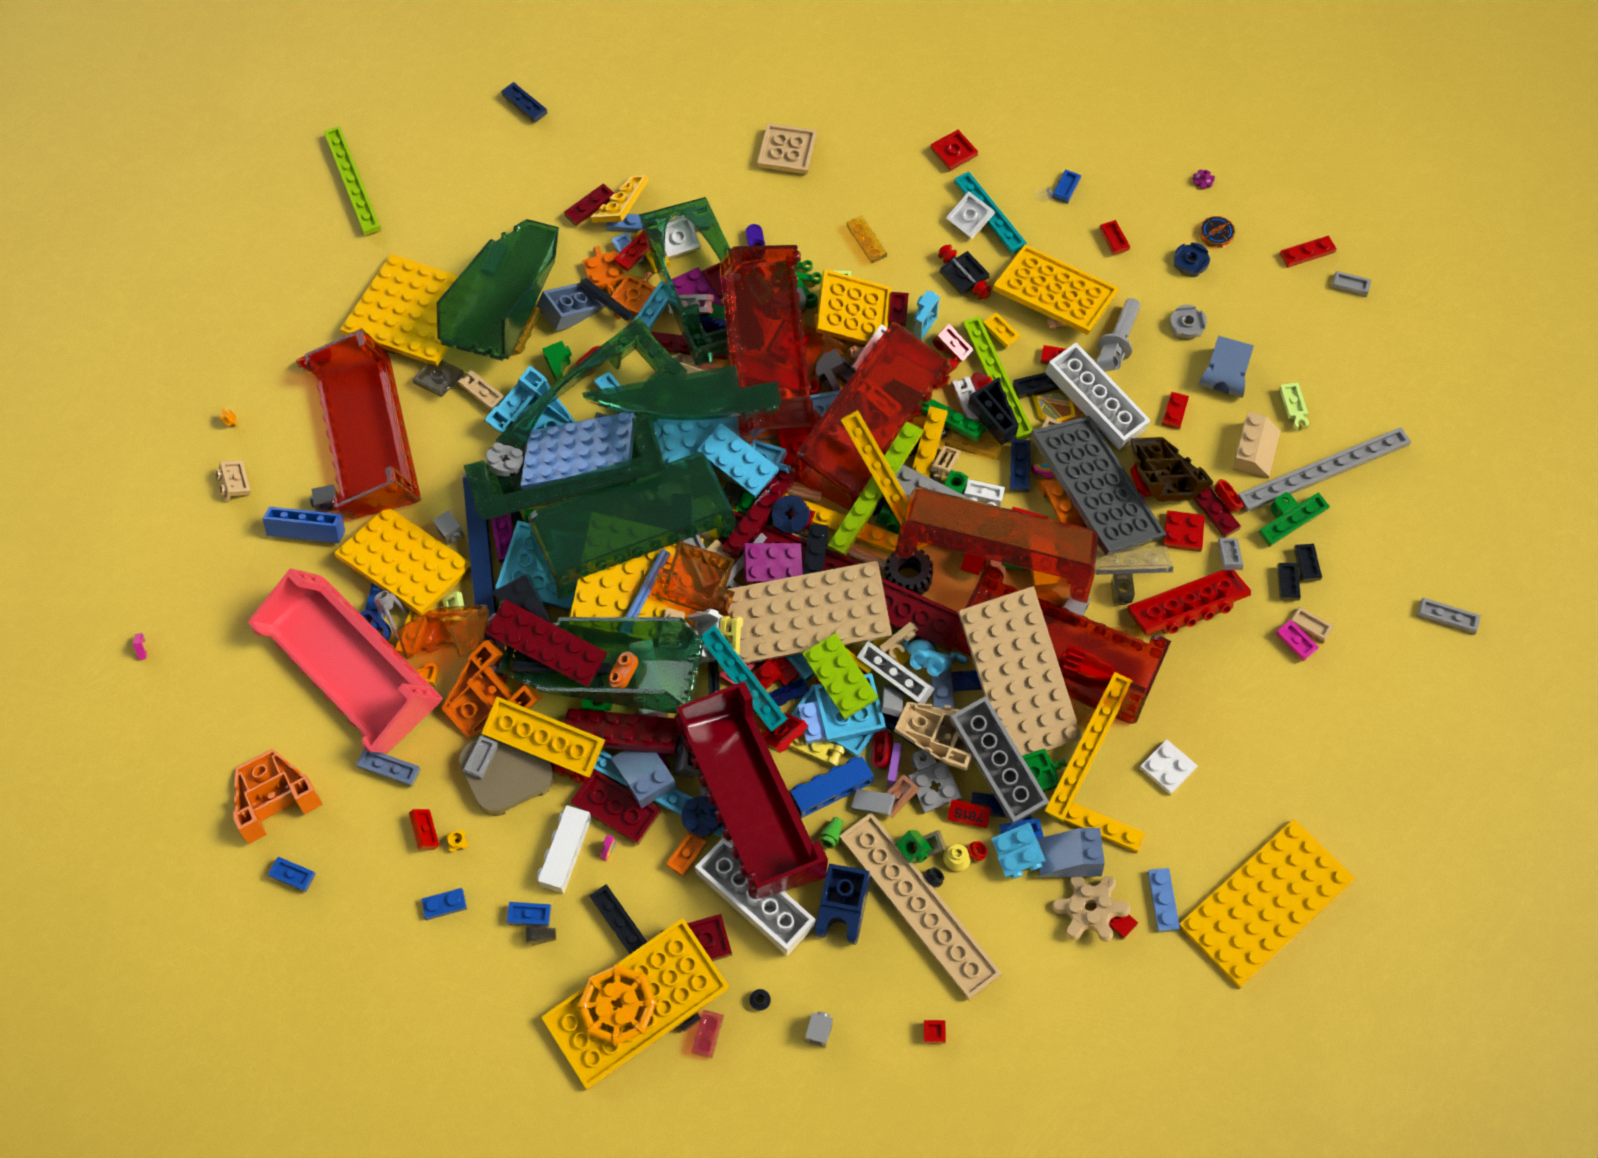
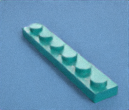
M969 171L954 178L955 185L964 196L971 192L994 210L995 214L988 220L987 224L1011 254L1021 250L1027 244Z
M713 625L699 637L734 684L746 682L753 697V708L771 732L788 720L716 625Z

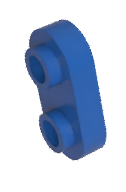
M373 610L362 611L360 614L386 640H389L392 633L391 627L381 616Z

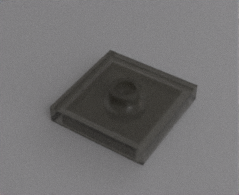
M441 360L438 366L427 364L412 380L414 384L443 397L464 375V371Z

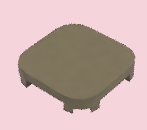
M486 735L484 737L497 741L499 746L482 780L464 773L481 809L489 814H498V816L506 814V810L541 793L544 796L549 792L555 777L549 761ZM478 738L468 743L461 751L459 761L462 770Z

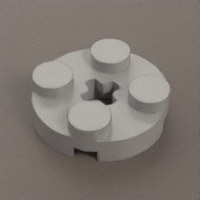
M1182 305L1176 308L1170 318V327L1177 338L1192 339L1203 334L1207 318L1202 310L1195 309L1196 307L1193 305ZM1188 319L1189 322H1192V323H1191V324H1186V323H1185V320Z
M495 443L486 453L485 464L489 466V470L499 476H510V473L514 472L517 474L523 467V452L518 448Z

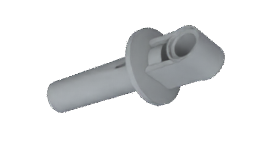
M1129 298L1125 301L1113 333L1106 334L1099 340L1098 347L1101 353L1097 358V365L1104 372L1120 369L1122 360H1126L1131 356L1132 345L1127 339L1141 307L1140 302L1136 299Z

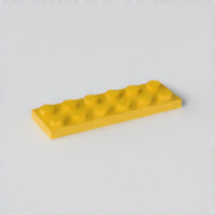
M496 697L481 733L589 778L605 742V739L500 697Z

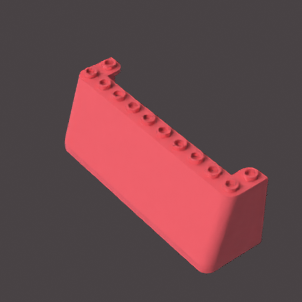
M290 568L248 621L253 627L252 631L255 634L273 638L276 641L275 645L288 654V659L297 663L300 667L299 670L312 679V684L320 688L324 692V696L337 705L336 709L349 718V723L358 727L363 736L361 740L362 746L368 752L388 753L442 701L441 695L328 580L318 574Z

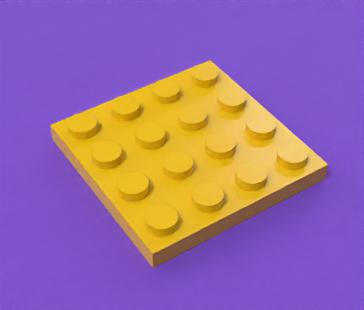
M824 269L822 272L816 332L866 345L879 325L882 324L888 328L891 287Z

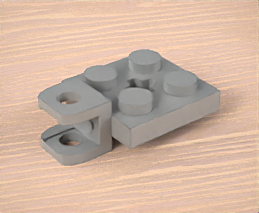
M923 749L914 752L911 763L915 773L909 775L908 778L919 788L915 795L924 814L950 804L951 799L959 800L962 798L947 764L944 762L937 764L934 756ZM932 782L940 785L938 792L930 790L929 787L932 786Z

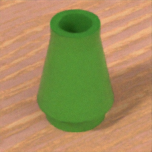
M838 817L832 818L831 822L819 835L821 845L829 849H833L838 845L839 836L844 824L843 820Z

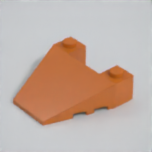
M492 639L484 641L470 654L455 686L451 689L441 708L467 738L483 731L496 697L530 710L543 699L542 695L531 683L524 685L514 694L493 671L491 666L504 653Z
M273 749L235 769L236 796H234L235 811H233V818L239 832L248 844L267 835L262 821L283 809L297 803L303 813L306 814L323 805L310 779L305 774H302L294 765L289 764L285 758Z

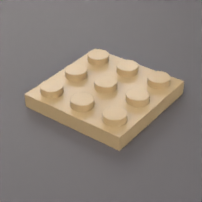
M767 123L757 167L808 174L817 130Z

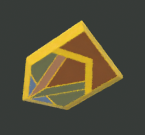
M1058 391L1032 396L1038 418L1044 422L1047 416L1063 423L1083 418L1085 415L1069 397Z

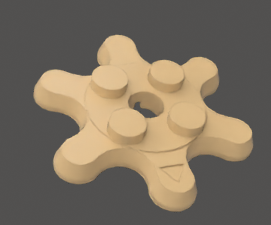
M1106 876L1098 885L1091 886L1085 883L1083 877H1071L1069 884L1073 889V895L1068 899H1056L1052 903V910L1056 914H1067L1071 918V924L1066 929V936L1070 940H1077L1085 930L1090 929L1097 933L1101 941H1110L1113 938V931L1109 926L1110 920L1113 917H1126L1131 912L1129 904L1114 901L1111 898V892L1116 887L1115 879ZM1095 903L1097 907L1093 911H1088L1085 909V905Z

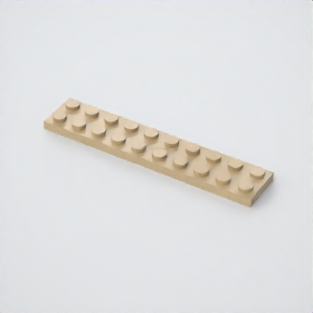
M872 812L839 836V839L862 868L870 871L871 879L968 1000L972 999L1002 975L999 968L913 863H909L895 845V840Z

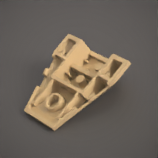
M907 702L894 731L945 764L966 771L969 770L973 760L972 754L968 752L950 721L951 715L962 709H951V706L944 705V708L932 707V704Z

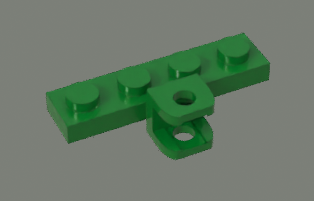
M1285 492L1278 496L1274 503L1270 505V510L1277 519L1261 528L1258 533L1268 546L1271 547L1328 510L1330 506L1319 492L1299 505L1291 494Z

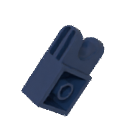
M829 863L815 928L816 937H826L828 929L833 923L843 922L848 928V942L853 945L857 944L871 882L870 871ZM845 887H849L850 891L844 894L842 889L845 890Z

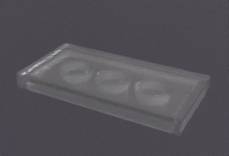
M1167 546L1134 547L1105 556L1101 548H1090V556L1096 575L1173 573V564Z

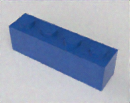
M269 507L262 518L267 536L340 543L345 533L342 514Z
M863 756L859 758L853 757L841 767L835 766L822 776H814L806 784L796 785L790 791L791 798L801 818H804L856 792V789H862L873 784L874 775Z

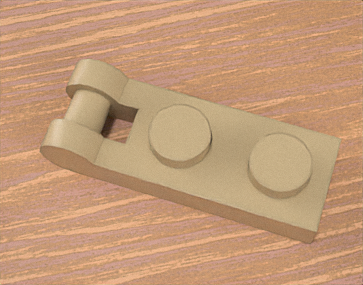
M469 370L464 378H460L457 381V384L462 389L469 392L491 411L495 406L498 407L505 398L472 370Z

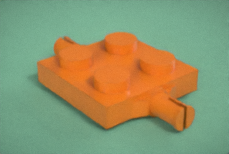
M595 246L593 248L595 256L582 260L588 279L599 288L607 289L608 294L611 296V292L612 294L614 292L613 287L620 284L625 276L622 267L614 262L617 252L612 251L602 254L600 246H597V249Z
M646 271L642 278L627 274L611 297L630 310L633 315L637 316L656 288L648 282L653 274ZM614 314L616 318L621 319L619 315Z

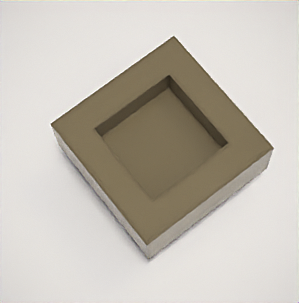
M940 830L923 836L932 848L928 853V857L947 850Z

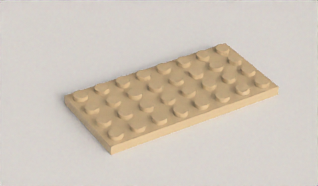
M878 561L725 589L729 617L737 616L743 619L739 656L745 664L802 654L834 633L838 635L844 646L892 637Z
M1034 586L958 610L984 695L988 698L1020 754L1023 756L1044 748L1047 751L1080 740L1082 736Z

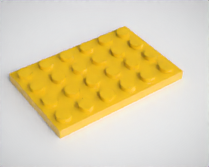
M1024 245L995 282L992 290L1089 335L1118 294L1119 288Z
M388 506L334 552L335 557L382 590L389 591L390 594L394 593L401 603L421 617L471 571L470 561Z

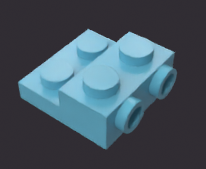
M927 290L924 296L921 295L917 301L918 310L914 318L916 323L913 331L915 332L914 340L919 342L923 340L938 317L940 296L933 291Z
M1030 823L991 838L1005 877L1018 878L1024 875L1022 871L1029 868L1031 871L1037 870L1042 867L1041 863L1046 862Z

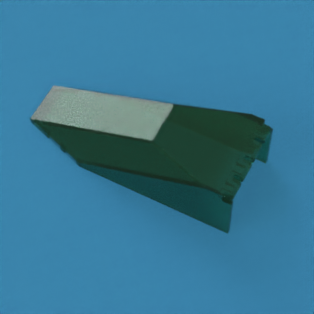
M526 219L513 226L511 233H501V238L495 242L493 239H490L436 302L437 339L441 340V345L452 348L456 346V349L467 352L473 350L474 354L485 357L490 355V358L500 361L509 359L555 263L559 227Z
M560 617L558 622L552 624L606 651L608 654L603 663H610L611 671L618 657L624 652H631L638 658V666L624 689L612 688L608 684L609 675L596 674L587 688L560 673L514 672V661L535 660L507 645H504V655L501 657L498 669L499 673L544 693L677 714L678 706L692 701L693 696L688 693H694L697 677L692 674H698L701 658L696 656L702 655L704 641H702L703 636L681 617Z

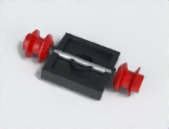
M951 244L942 246L939 249L938 257L940 259L944 258L943 263L946 265L940 268V273L961 296L973 289L972 293L974 295L978 294V300L988 298L992 288L991 286H986L987 282L985 280L990 275L986 269L968 251L956 258L957 250H952Z

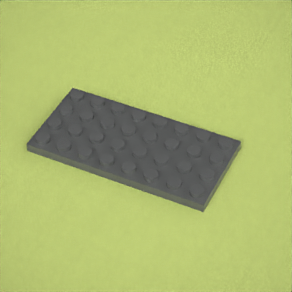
M1090 416L1031 431L1030 437L1105 556L1165 537V531Z

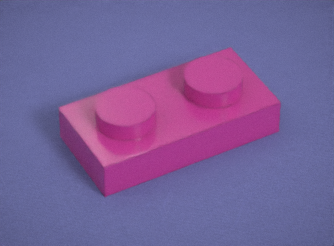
M1292 620L1288 621L1276 632V635L1303 662L1319 648Z

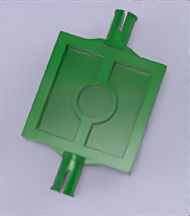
M1045 748L1022 756L1043 792L1057 787L1059 780L1056 770L1067 767L1065 759L1053 762Z

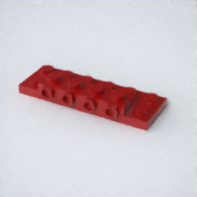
M1221 570L1128 606V612L1145 635L1160 630L1163 634H1174L1178 632L1179 628L1184 626L1193 627L1197 621L1203 619L1206 621L1211 620L1214 615L1221 612L1223 614L1229 613L1234 607L1235 601L1251 596V589L1235 570Z

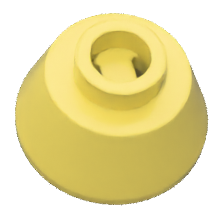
M953 844L944 851L943 861L950 870L963 871L970 865L971 856L965 846Z

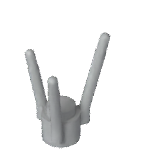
M382 591L374 599L378 614L384 620L382 610L385 612L396 639L399 640L400 636L389 610L393 608V603L395 602L407 616L409 611L396 598L394 593L390 594L389 591Z

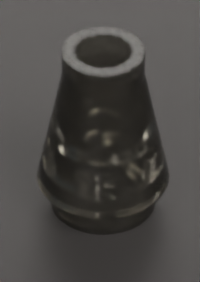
M535 925L526 927V944L534 946L556 940V928Z

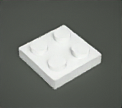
M968 192L946 219L973 239L995 212L971 192Z
M690 215L657 226L658 231L662 233L663 238L661 241L668 259L701 249Z
M1166 739L1139 769L1171 795L1192 774L1198 765Z

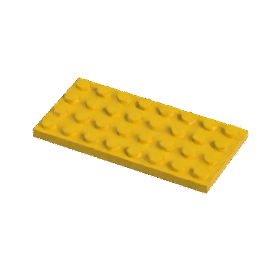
M1293 819L1179 923V926L1238 988H1241L1356 878Z
M683 918L617 963L640 974L644 973L647 976L646 979L654 999L657 1001V1006L653 1010L645 1034L637 1035L620 1043L619 1046H614L613 1043L593 1035L589 1036L586 1033L587 1028L580 1010L577 1008V1003L580 1002L586 986L541 1017L587 1090L730 989ZM614 976L599 983L603 987L608 983L615 982ZM621 976V982L624 984L632 986V984L635 982L634 980ZM596 987L589 1002L595 1003L600 991ZM641 987L636 990L639 1001H644L645 997ZM621 999L613 1001V1010L616 1011L617 1008L623 1007V1005L620 1003ZM640 1007L635 1018L638 1022H640L645 1007ZM589 1009L592 1020L595 1023L599 1020L595 1009ZM632 1023L624 1025L620 1028V1033L634 1028V1025ZM603 1024L600 1028L613 1034L614 1027Z

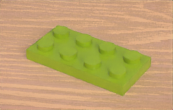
M836 633L802 653L844 720L879 699Z

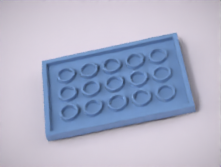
M634 411L529 431L520 485L523 491L630 471L636 423Z

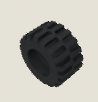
M905 546V549L902 550L900 547L897 549V552L893 551L891 557L888 556L885 580L922 596L924 591L927 592L932 584L933 562L932 560L930 561L928 554L924 555L925 551L922 549L918 551L917 547L913 546V549H909V546ZM903 568H913L919 574L915 577L907 578L902 576L899 571Z

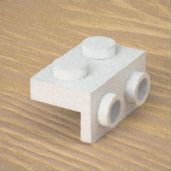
M968 479L964 496L986 506L987 509L1000 510L1005 487Z

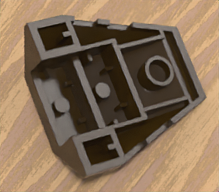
M1164 437L1131 438L1130 442L1139 476L1158 502L1191 500L1213 484V480L1203 468H1196L1192 465V460L1189 457H1182L1178 453L1179 449Z

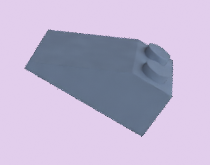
M580 283L542 291L537 307L555 331L570 328L604 308V305L580 287Z
M624 750L611 758V761L641 809L676 788L674 778L656 752Z
M1077 828L1037 839L1046 859V862L1041 863L1042 867L1039 868L1040 877L1102 876L1105 863L1100 828Z

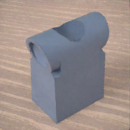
M1218 336L1209 366L1201 377L1198 386L1243 398L1245 374L1254 345Z

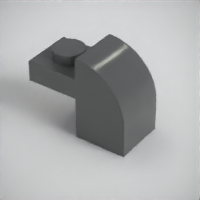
M835 348L820 357L816 365V373L820 383L825 382L828 390H841L835 375L845 371L846 368Z

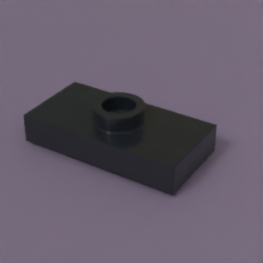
M1314 543L1295 545L1294 551L1301 581L1321 580L1322 574Z
M1278 563L1277 574L1280 600L1299 601L1301 594L1298 563Z

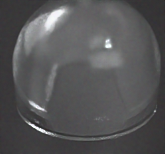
M1049 186L1041 187L1034 192L1036 199L1040 202H1048L1052 198V189Z

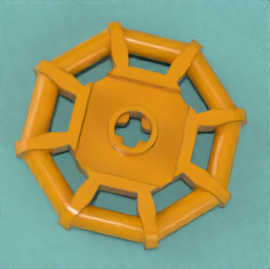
M615 964V966L594 976L590 975L580 1002L577 1003V1008L580 1010L587 1028L586 1033L589 1036L593 1035L613 1043L614 1046H619L620 1043L637 1035L645 1034L655 1006H657V1001H655L646 979L647 976L644 973L640 974L622 967L620 964ZM614 976L615 982L608 983L604 987L599 983ZM621 976L634 980L635 982L632 984V986L624 984L621 982ZM596 987L600 991L595 1003L589 1002ZM641 987L645 997L644 1001H639L636 990ZM621 999L620 1003L623 1005V1007L617 1008L616 1011L613 1010V1001ZM640 1007H645L640 1022L635 1020ZM589 1009H595L599 1020L595 1023L592 1020ZM630 1023L634 1025V1028L620 1033V1028ZM603 1024L614 1027V1031L612 1034L600 1028Z

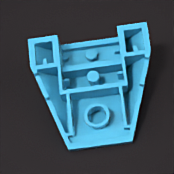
M532 366L526 369L514 388L498 407L495 406L484 420L498 432L525 442L528 441L529 431L575 422L566 407L558 399L555 391L548 384L547 379Z

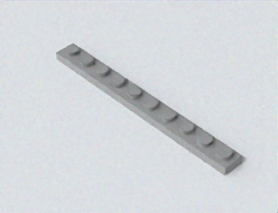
M1400 427L1239 493L1238 496L1242 500L1246 512L1273 502L1285 492L1292 494L1409 446L1411 441Z

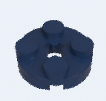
M1182 244L1175 252L1174 267L1191 277L1199 276L1209 266L1210 257L1208 250L1201 244ZM1194 257L1195 260L1191 261L1188 258Z
M787 495L779 498L772 509L773 524L786 533L798 532L810 520L809 506H807L803 498L797 495ZM793 509V513H796V516L789 519L787 512Z
M697 796L687 800L682 809L681 819L683 826L696 837L712 835L721 826L722 822H717L714 814L716 808L714 804H709L707 796ZM700 812L708 815V817H704V821H700L696 817Z

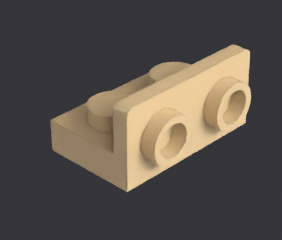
M243 461L220 462L219 468L215 471L216 480L220 482L219 491L220 495L224 497V501L229 502L231 496L250 495L251 489Z

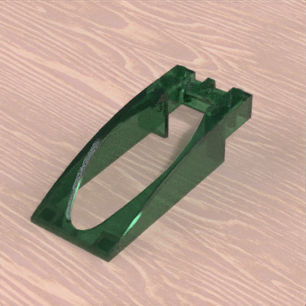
M703 197L639 214L662 286L695 366L713 361L712 356L718 354L732 355L733 350L743 347L747 351L764 347V332L752 308L751 291L707 198ZM674 216L687 218L699 230L719 258L733 290L735 326L705 333L700 322L699 305L693 304L683 307L667 271L665 261L666 229L670 219Z
M638 317L586 357L545 392L496 439V442L520 449L525 460L524 450L528 437L546 407L607 360L616 369H620L621 360L636 350L656 372L646 380L635 400L624 412L634 411L636 423L656 408L657 401L686 378L687 370L676 357L674 359L652 336L648 326ZM557 485L537 489L545 496Z
M736 365L582 393L587 403L605 409L628 414L634 412L636 416L665 420H712L746 415V418L757 417V413L764 412L765 415L776 413V410L782 405L778 381L740 388Z

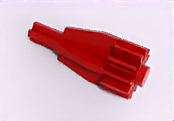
M1071 644L1066 649V652H1062L1059 659L1061 673L1074 678L1079 677L1085 680L1106 683L1111 680L1114 672L1130 679V676L1114 671L1112 665L1096 655L1085 652L1084 649Z

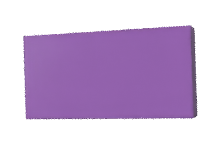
M894 742L887 787H892L896 783L902 750L901 743Z

